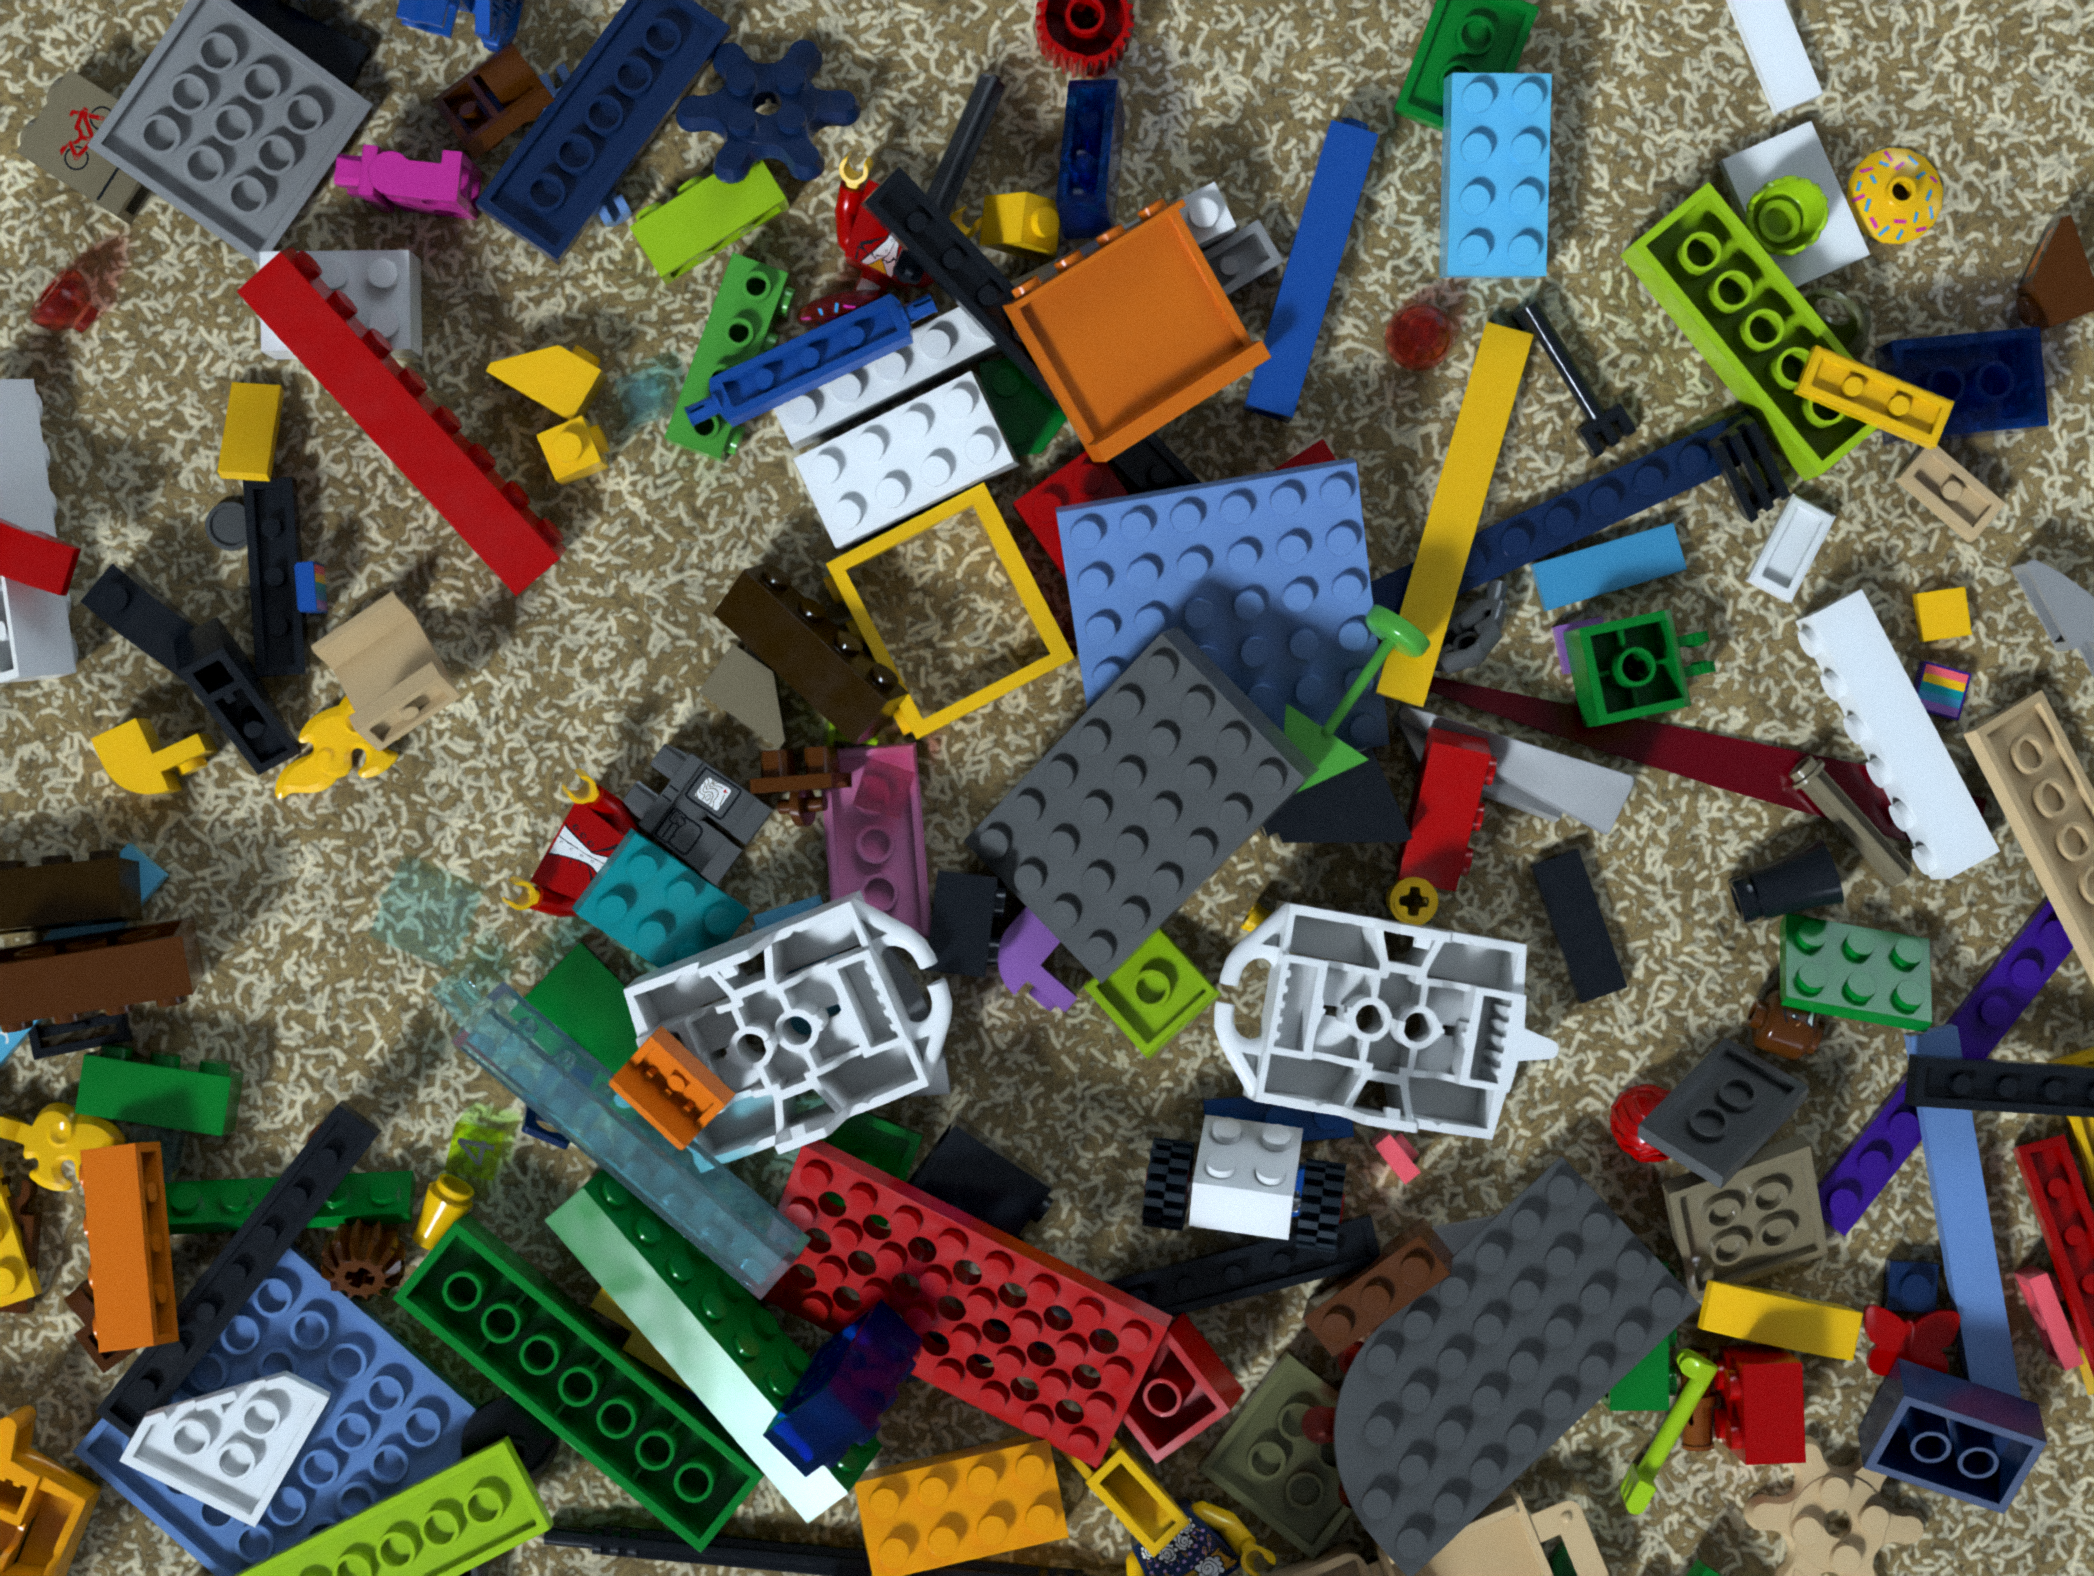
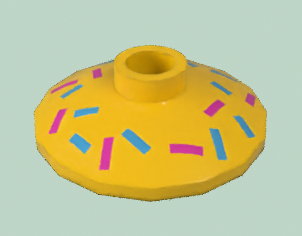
M1888 147L1871 153L1855 167L1847 183L1846 201L1858 228L1866 236L1881 243L1903 244L1920 238L1934 225L1942 209L1943 187L1937 171L1925 157L1909 149ZM1894 185H1901L1906 189L1907 197L1904 201L1894 197L1892 192Z

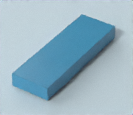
M1674 523L1530 565L1544 612L1687 570Z

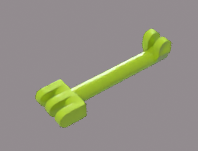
M1683 1348L1676 1354V1362L1681 1372L1689 1377L1688 1382L1639 1465L1632 1462L1620 1484L1621 1495L1627 1510L1631 1514L1638 1515L1646 1509L1657 1490L1654 1483L1656 1475L1719 1369L1716 1364L1691 1349Z

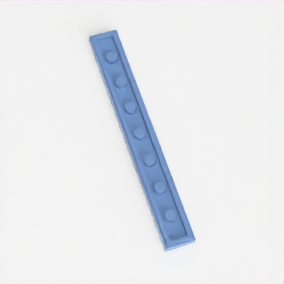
M1953 1024L1928 1028L1926 1032L1915 1031L1904 1034L1908 1062L1909 1054L1963 1057L1958 1027ZM1916 1107L1951 1309L1961 1317L1956 1338L1964 1380L2021 1398L1972 1110Z

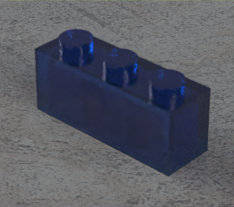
M1118 79L1069 80L1056 195V207L1065 239L1096 238L1104 231L1115 226L1126 118Z

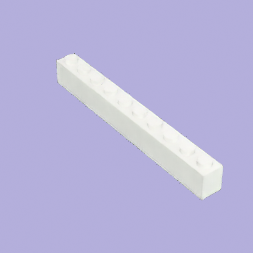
M1215 181L1180 198L1184 200L1186 206L1181 208L1179 212L1201 251L1220 243L1234 234L1236 224ZM1140 218L1123 226L1124 229L1126 230L1130 226L1140 221ZM1094 240L1078 249H1080L1084 256L1099 245ZM1064 256L1010 281V283L1016 287L1035 275H1038L1042 282L1057 272L1053 264ZM957 307L913 329L914 343L773 409L791 446L796 451L1001 349L960 307Z

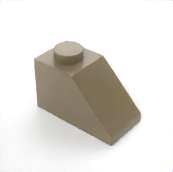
M733 643L699 692L777 748L784 749L789 740L777 673L768 667L769 665L747 645L743 650Z

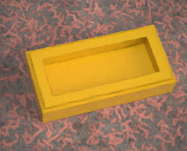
M231 383L217 469L221 479L271 482L284 399V391L281 385Z

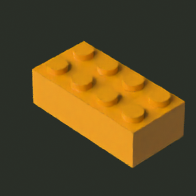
M1030 1434L864 1471L853 1486L872 1576H905L1069 1537L1050 1442L1046 1439L1040 1440Z

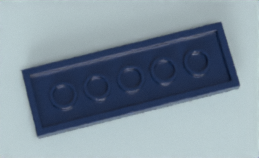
M627 0L555 95V101L546 107L475 202L477 209L560 265L712 60L718 47L729 37L731 26L693 0Z

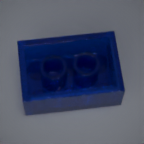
M2040 327L1891 340L1874 349L1877 370L1955 401L1939 441L2029 433L2049 426ZM1882 430L1883 446L1913 443Z
M880 1299L818 1347L763 1436L805 1477H808L823 1465L827 1469L832 1468L844 1457L850 1445L855 1442L859 1446L864 1445L879 1430L881 1422L878 1420V1417L899 1396V1392L895 1388L915 1368L917 1363L913 1360V1357L923 1340Z

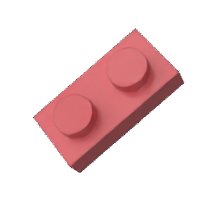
M2033 1265L2014 1271L2013 1273L2049 1362L2065 1371L2084 1364L2078 1350L2082 1343L2075 1324L2071 1319H2066L2059 1302L2064 1301V1294L2055 1276Z

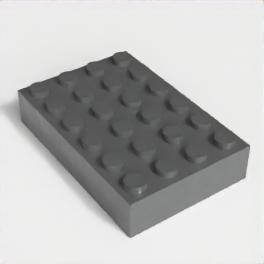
M1177 626L1162 632L971 832L964 842L1102 984L1119 971L1319 769Z

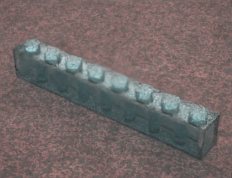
M504 981L475 1007L451 1042L759 1300L767 1294L791 1267L811 1240L803 1231L694 1140L684 1150H678L609 1086V1080L615 1075Z

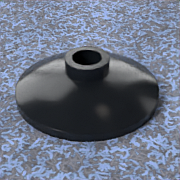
M509 1395L494 1398L481 1405L466 1422L461 1436L463 1458L509 1436L512 1444L522 1446L516 1452L531 1480L539 1476L550 1466L560 1445V1437Z

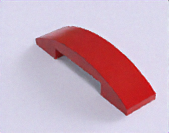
M0 518V576L53 594L67 596L81 548L42 531L26 530Z

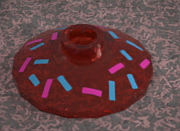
M863 289L827 295L811 301L800 308L797 313V320L801 326L813 330L890 293L882 290Z

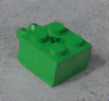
M1671 609L1582 627L1563 633L1583 728L1601 726L1692 706L1686 678L1716 671L1714 660L1692 662L1689 666L1683 667L1679 648L1701 646L1710 640L1707 630L1677 637ZM1632 663L1634 673L1624 675L1622 664Z

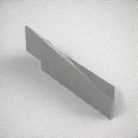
M1400 706L1392 719L1394 727L1399 726L1412 752L1410 758L1417 772L1429 727L1486 738L1491 756L1497 757V765L1491 786L1483 785L1481 796L1554 823L1561 819L1562 813H1565L1597 832L1608 835L1635 781V777L1410 706Z

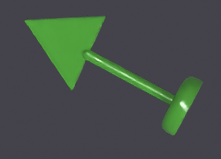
M1375 604L1367 612L1365 617L1367 627L1382 640V643L1323 727L1286 703L1284 734L1319 769L1295 794L1369 761L1368 758L1334 736V732L1392 649L1406 656L1416 658L1422 656L1431 645L1429 639L1419 629L1393 611Z

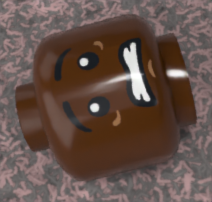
M1776 989L1767 995L1764 1000L1757 998L1753 1002L1747 1016L1746 1025L1753 1028L1752 1039L1756 1047L1787 1060L1796 1061L1804 1054L1812 1055L1815 1052L1824 1033L1825 1019L1820 1018L1819 1013L1781 1005L1780 990Z

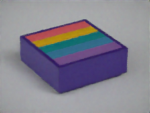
M1920 661L1913 687L1928 714L1951 721H1959L1972 674L1932 662Z

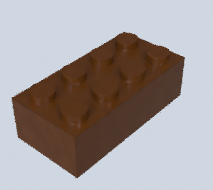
M194 917L0 948V1026L2 1032H17L31 1028L34 1020L53 1017L54 1024H65L85 1018L84 1012L104 1009L105 1015L112 1016L136 1010V1004L156 1001L157 1007H169L188 1001L187 995L194 994L204 975Z

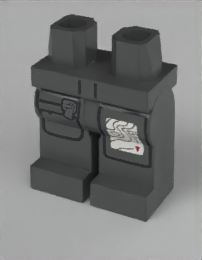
M666 743L650 763L652 767L670 779L662 793L659 795L649 786L638 780L625 796L623 802L641 819L638 824L640 827L651 833L661 843L697 869L702 876L717 886L745 848L707 820L708 817L747 845L775 808L757 795L751 794L750 790L708 763L695 752L688 755L684 751Z

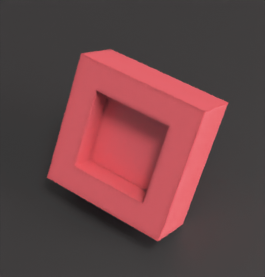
M1383 1129L1369 1140L1405 1185L1421 1173L1412 1162L1419 1154L1401 1132L1393 1138L1388 1131Z

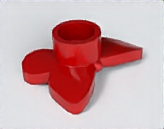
M1867 1304L1864 1307L1865 1334L1874 1343L1867 1354L1866 1365L1873 1373L1881 1376L1888 1375L1897 1358L1943 1373L1948 1372L1949 1363L1941 1349L1949 1347L1954 1342L1961 1320L1957 1312L1951 1309L1934 1310L1920 1316L1913 1322L1911 1319H1901L1893 1312L1876 1304Z

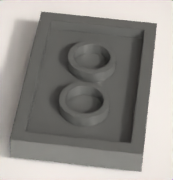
M1725 1037L1639 1124L1637 1137L1722 1189L1807 1100L1809 1086Z

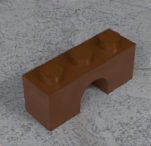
M1422 1217L1387 1242L1378 1258L1363 1271L1351 1278L1347 1273H1344L1307 1301L1302 1320L1329 1354L1335 1357L1449 1276L1453 1264L1451 1259L1454 1255L1424 1217Z

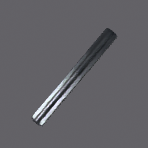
M983 73L978 77L926 193L947 217L950 215L1005 90V85L1000 81V77L995 74L988 75ZM903 248L901 249L893 267V273L900 282L916 285L920 282L924 270Z

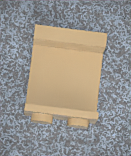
M394 591L372 602L365 610L341 626L332 629L326 636L311 645L313 652L334 671L355 710V713L348 717L355 731L379 752L462 697L418 617Z

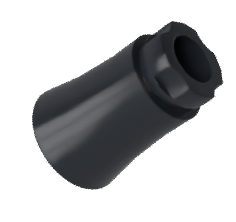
M1821 838L1793 853L1769 863L1747 869L1744 875L1728 879L1735 908L1744 924L1760 918L1766 921L1788 913L1814 907L1843 904L1844 902L1843 890L1837 869L1826 844Z

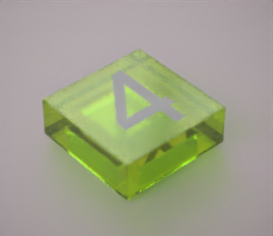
M462 1120L456 1121L445 1170L493 1181L496 1178L507 1131Z

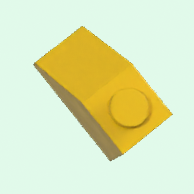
M1029 192L985 196L979 245L1042 264H1047L1057 259L1062 203Z
M560 345L491 362L486 369V372L495 379L567 421L581 415L583 417L586 415L608 377L601 369L597 368L601 359L578 345H575L572 352Z

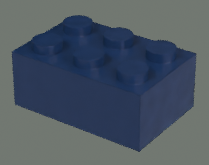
M1897 1358L1858 1428L1863 1468L2005 1514L2047 1444L2041 1413L2037 1403Z

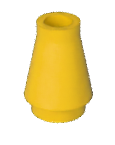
M440 1174L436 1181L430 1182L416 1229L412 1234L414 1242L425 1249L432 1250L452 1224L465 1216L473 1207L471 1199L474 1195V1189L461 1178L450 1174Z

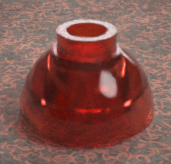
M74 267L63 268L50 281L33 304L29 312L30 321L48 330L63 331L74 328L79 333H83L93 322L99 310L91 305V291L82 274Z
M1413 303L1402 307L1391 317L1385 331V344L1389 355L1398 365L1411 371H1426L1435 368L1448 356L1453 343V329L1448 317L1439 308L1427 303Z

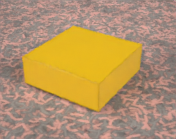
M1965 587L1912 594L1919 642L1972 635Z

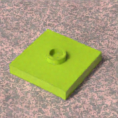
M1162 928L1119 971L1101 984L1093 976L1083 985L1086 991L1148 1060L1153 1058L1222 995Z

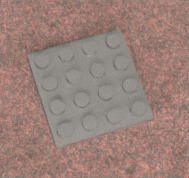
M188 0L92 137L87 147L260 266L259 252L273 250L373 104L230 0Z

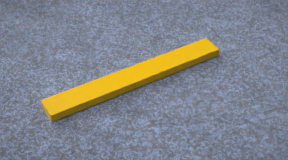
M1486 321L1399 616L1419 629L1429 639L1431 645L1422 656L1416 658L1406 656L1392 649L1385 659L1375 694L1424 707L1534 334Z

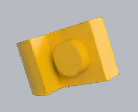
M134 718L91 738L108 775L124 789L139 794H171L181 791L182 788L174 772L178 771L180 777L197 772L208 766L206 757L219 752L211 734L205 733L194 734L163 749L150 719Z

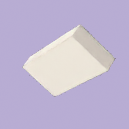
M1792 493L1787 498L1745 581L1786 603H1791L1836 515Z

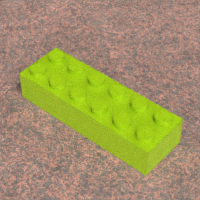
M1707 182L1620 255L1745 409L1748 408L1751 417L1757 421L1760 428L1804 481L1822 475L1878 429L1793 394L1813 346L1818 345L1852 360L1854 359L1710 182Z

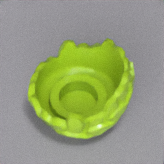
M1788 175L1783 176L1781 179L1768 181L1758 191L1754 192L1747 203L1745 226L1767 253L1779 256L1797 255L1809 245L1812 246L1819 239L1822 230H1824L1828 222V198L1822 192L1818 183H1812L1807 178Z

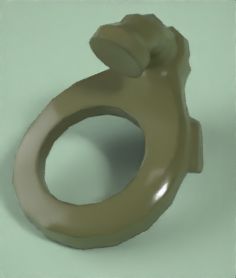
M1816 288L1806 295L1804 299L1849 354H1858L1868 347V337L1871 329V309L1866 303L1857 305L1847 295L1831 288ZM1830 298L1838 301L1848 309L1851 319L1839 321L1827 316L1820 310L1817 300Z

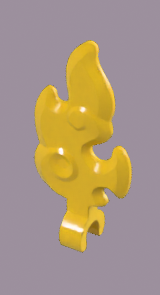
M345 696L339 706L316 714L304 725L298 736V741L300 743H312L313 751L311 754L295 760L283 769L276 782L275 796L283 799L292 793H316L328 789L338 778L350 773L353 767L352 753L356 748L363 749L366 753L365 763L358 770V775L362 778L374 777L383 773L397 761L399 755L396 751L389 750L388 746L380 752L377 751L355 731L348 718L355 713V710L348 697Z
M55 1102L47 1105L39 1112L33 1124L7 1113H4L3 1116L0 1115V1138L25 1145L23 1151L24 1158H36L39 1163L37 1168L30 1171V1178L40 1186L53 1191H67L72 1188V1182L66 1179L62 1172V1164L67 1160L73 1161L76 1177L79 1181L80 1150L122 1145L126 1142V1137L122 1131L112 1122L101 1117L75 1113V1107L67 1103Z

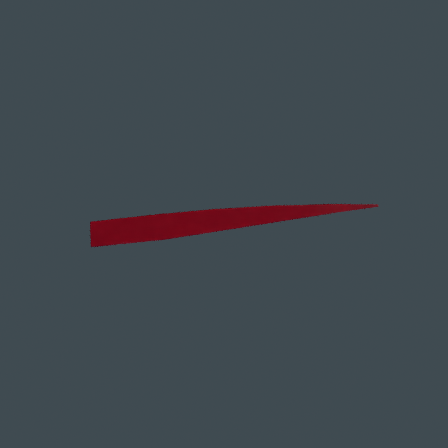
M1432 677L1429 687L1430 692L1459 703L1717 788L1828 819L1801 788L1795 790L1791 786L1793 780L1788 775L1797 763L1811 755L1815 760L1821 759L1825 763L1823 769L1883 835L1911 842L1906 831H1901L1893 822L1889 813L1891 803L1884 789L1874 784L1864 765L1638 718L1583 728L1578 706ZM1971 795L1983 818L1987 799Z

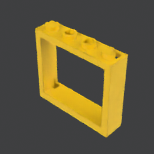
M984 482L826 563L831 575L823 578V581L836 605L843 601L846 602L853 616V619L845 622L850 633L861 642L862 647L868 645L876 663L883 664L891 669L898 677V683L908 691L847 571L973 507L1049 655L925 719L922 718L909 693L893 713V716L903 735L905 736L913 732L916 740L922 739L1073 661L1075 658Z

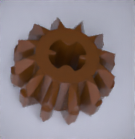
M360 1218L357 1219L353 1226L340 1223L337 1230L329 1234L328 1239L324 1242L321 1256H323L320 1266L322 1270L321 1277L330 1281L331 1291L345 1290L348 1299L354 1295H362L367 1301H370L374 1294L388 1297L390 1290L395 1286H399L400 1280L404 1277L407 1256L406 1243L398 1239L397 1229H381L380 1220L373 1225H366Z

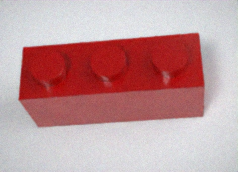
M1429 727L1405 821L1413 838L1406 842H1400L1395 866L1398 880L1418 877L1427 880L1435 888L1456 892L1460 876H1468L1473 858V848L1468 847L1471 831L1479 832L1485 811V803L1479 802L1483 785L1491 786L1497 765V757L1491 756L1486 738Z

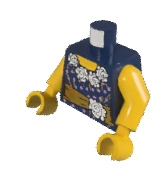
M1186 1497L1181 1498L1176 1504L1191 1522L1155 1557L1147 1551L1134 1535H1131L1132 1550L1126 1557L1127 1576H1228L1240 1566L1251 1576H1261L1254 1568V1560L1259 1554H1263L1269 1563L1273 1565L1276 1563L1274 1553L1264 1547L1255 1545V1537L1232 1511L1206 1501H1199L1193 1504Z

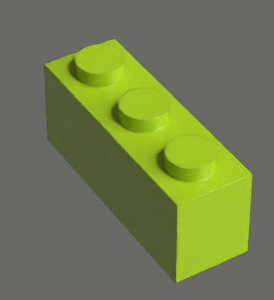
M760 160L751 168L749 175L738 183H724L717 179L715 174L706 179H703L702 176H696L688 180L678 188L677 193L679 196L663 206L660 202H655L645 207L635 216L637 222L629 226V228L667 285L789 209L790 206L763 160Z

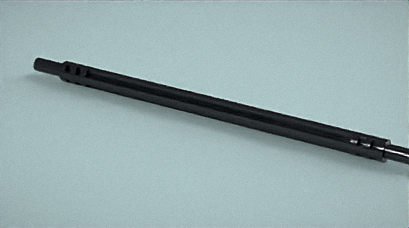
M596 1524L595 1529L553 1525L550 1530L544 1533V1545L592 1549V1554L820 1576H872L866 1549L715 1535L700 1553L674 1531ZM974 1559L905 1576L1093 1575H1083V1569Z

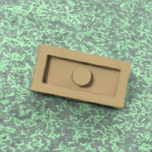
M1938 445L1932 450L1921 447L1894 479L1967 542L1975 541L2006 504Z

